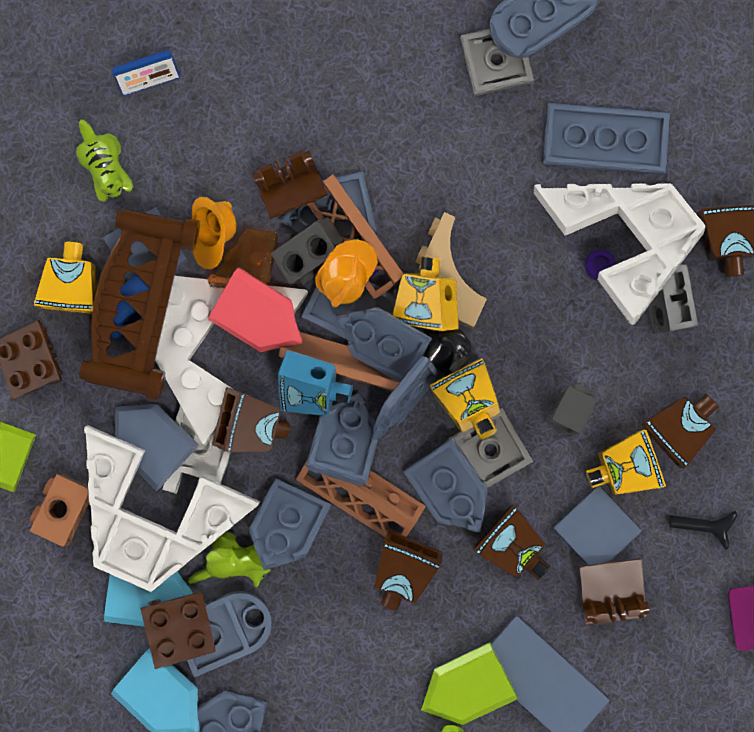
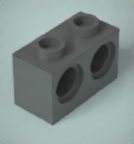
M325 218L317 220L273 251L271 255L290 285L302 282L305 285L315 279L317 270L322 267L331 251L337 245L343 243L344 240L331 219ZM321 238L327 243L326 253L320 249L319 242ZM297 255L303 260L302 269L296 264Z
M687 264L679 265L648 306L653 334L698 326Z
M579 384L564 387L546 422L571 435L581 434L597 399L591 397V390Z

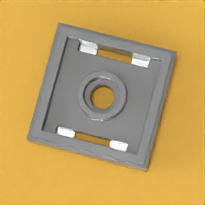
M490 29L460 36L474 97L534 82L528 57H511L503 53L493 40L482 42V39L491 38ZM493 55L502 57L500 65H494L491 62ZM510 78V80L492 83L493 81Z
M503 408L500 409L498 415L491 418L497 431L490 437L480 439L478 434L472 437L470 433L475 431V428L472 427L467 431L459 432L448 438L449 440L453 438L487 488L533 462ZM493 444L496 447L495 455H486L484 451L486 445ZM509 463L510 468L494 476L492 472Z

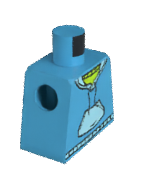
M286 351L278 373L280 411L326 416L330 412L333 401L349 404L353 386L336 382V367L333 364L292 351Z

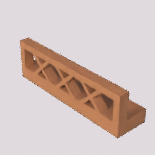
M333 174L323 181L326 192L335 201L333 213L319 211L314 202L307 205L317 220L329 217L332 218L333 224H335V219L349 221L352 225L351 237H342L344 242L355 240L356 231L362 241H366L374 247L377 253L378 264L380 265H377L375 269L384 271L390 279L387 284L375 291L369 280L367 281L365 288L371 297L376 300L401 282L403 272ZM338 207L344 215L336 214Z
M300 332L302 344L281 347L278 355L280 359L284 360L288 350L328 362L336 367L337 376L391 392L400 384V382L393 380L351 356L348 346Z
M306 463L296 478L297 481L385 538L388 530L399 534L389 527L387 521H394L404 527L400 535L407 537L426 507L371 470L367 484L362 486L323 474L321 475L324 481H317L307 474L309 469L306 467ZM335 487H342L348 491L350 497L344 498L337 494ZM361 504L370 505L374 508L376 514H368L363 510Z

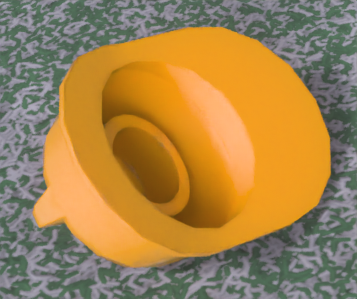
M201 196L192 205V219L200 221L198 240L193 255L198 265L202 268L213 269L222 260L224 244L233 238L237 224L230 202H214L208 197Z
M357 239L347 240L337 245L331 251L322 267L318 270L315 277L316 286L331 301L333 307L337 308L340 304L355 302L361 297L365 284L375 271L378 263L374 247L366 241Z

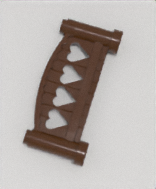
M130 209L118 210L115 228L121 229V235L106 261L97 286L91 323L92 358L89 361L84 360L82 362L79 378L84 379L87 383L145 395L147 400L159 402L166 373L165 371L153 369L180 251L181 248L194 251L198 240L200 221L187 218L186 221ZM135 242L143 243L158 258L136 267H132L128 263L129 257L133 254L131 246ZM128 272H135L151 288L130 297H125L121 293L122 287L126 284L124 276ZM121 302H128L144 318L123 327H117L114 324V319L119 314L117 306ZM114 332L122 333L136 350L114 358L109 357L107 349L112 345L110 342L111 334Z

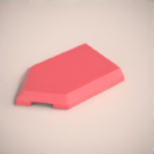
M238 267L209 315L208 320L259 352L303 343L295 320L292 300Z

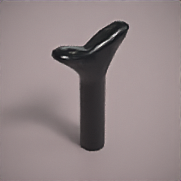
M734 511L728 516L714 521L671 515L669 526L671 528L712 533L720 541L724 549L727 550L730 543L727 532L735 522L737 512Z

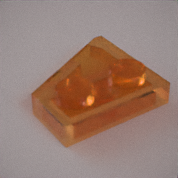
M246 229L238 239L237 245L230 249L223 258L225 262L217 273L209 276V286L225 288L238 267L269 286L274 262L271 253L276 250L277 232Z

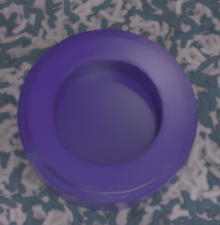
M595 250L585 260V271L590 278L598 281L599 272L616 265V260L607 250Z

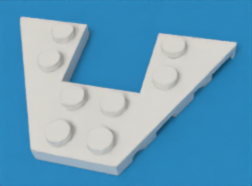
M540 184L534 185V195L564 235L573 233L618 213L647 250L640 255L600 271L598 275V281L631 325L636 323L702 237L706 227L672 184H655L652 186L632 184L631 188H612L611 184H588L583 187L576 184H567V188H541Z
M175 276L155 360L161 371H165V378L199 440L205 446L216 430L226 387H231L189 360L213 327L214 323L208 320L209 315L229 281ZM270 286L292 300L295 312L308 294V291L305 289Z
M89 425L85 426L84 433H86L88 458L86 463L89 472V505H91L92 516L91 536L94 546L93 566L152 592L260 503L256 499L202 476L178 532L156 524L121 508L145 450Z

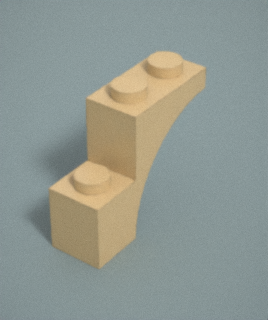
M444 212L441 220L435 217L428 233L433 238L429 247L422 246L415 262L420 264L418 270L420 273L422 256L440 258L439 276L455 278L457 283L458 323L473 330L487 299L473 291L464 282L454 265L450 249V236L455 217Z

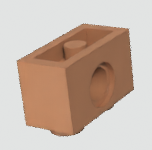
M56 474L55 478L51 477L44 488L43 494L46 497L42 506H37L31 515L29 522L33 525L30 532L62 547L70 545L89 505V492L87 485L66 475ZM58 500H62L67 506V513L62 518L54 513V505Z

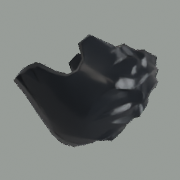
M431 329L427 334L432 340L428 345L426 355L432 364L446 376L460 370L470 360L471 342L461 330L438 331Z

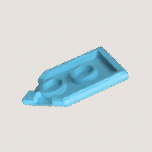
M178 571L152 592L110 574L104 622L145 627L140 608L149 606L148 602L157 599L165 602L194 594V592L182 579Z
M149 648L113 689L111 695L150 732H200L197 709L198 688L174 665L155 669Z

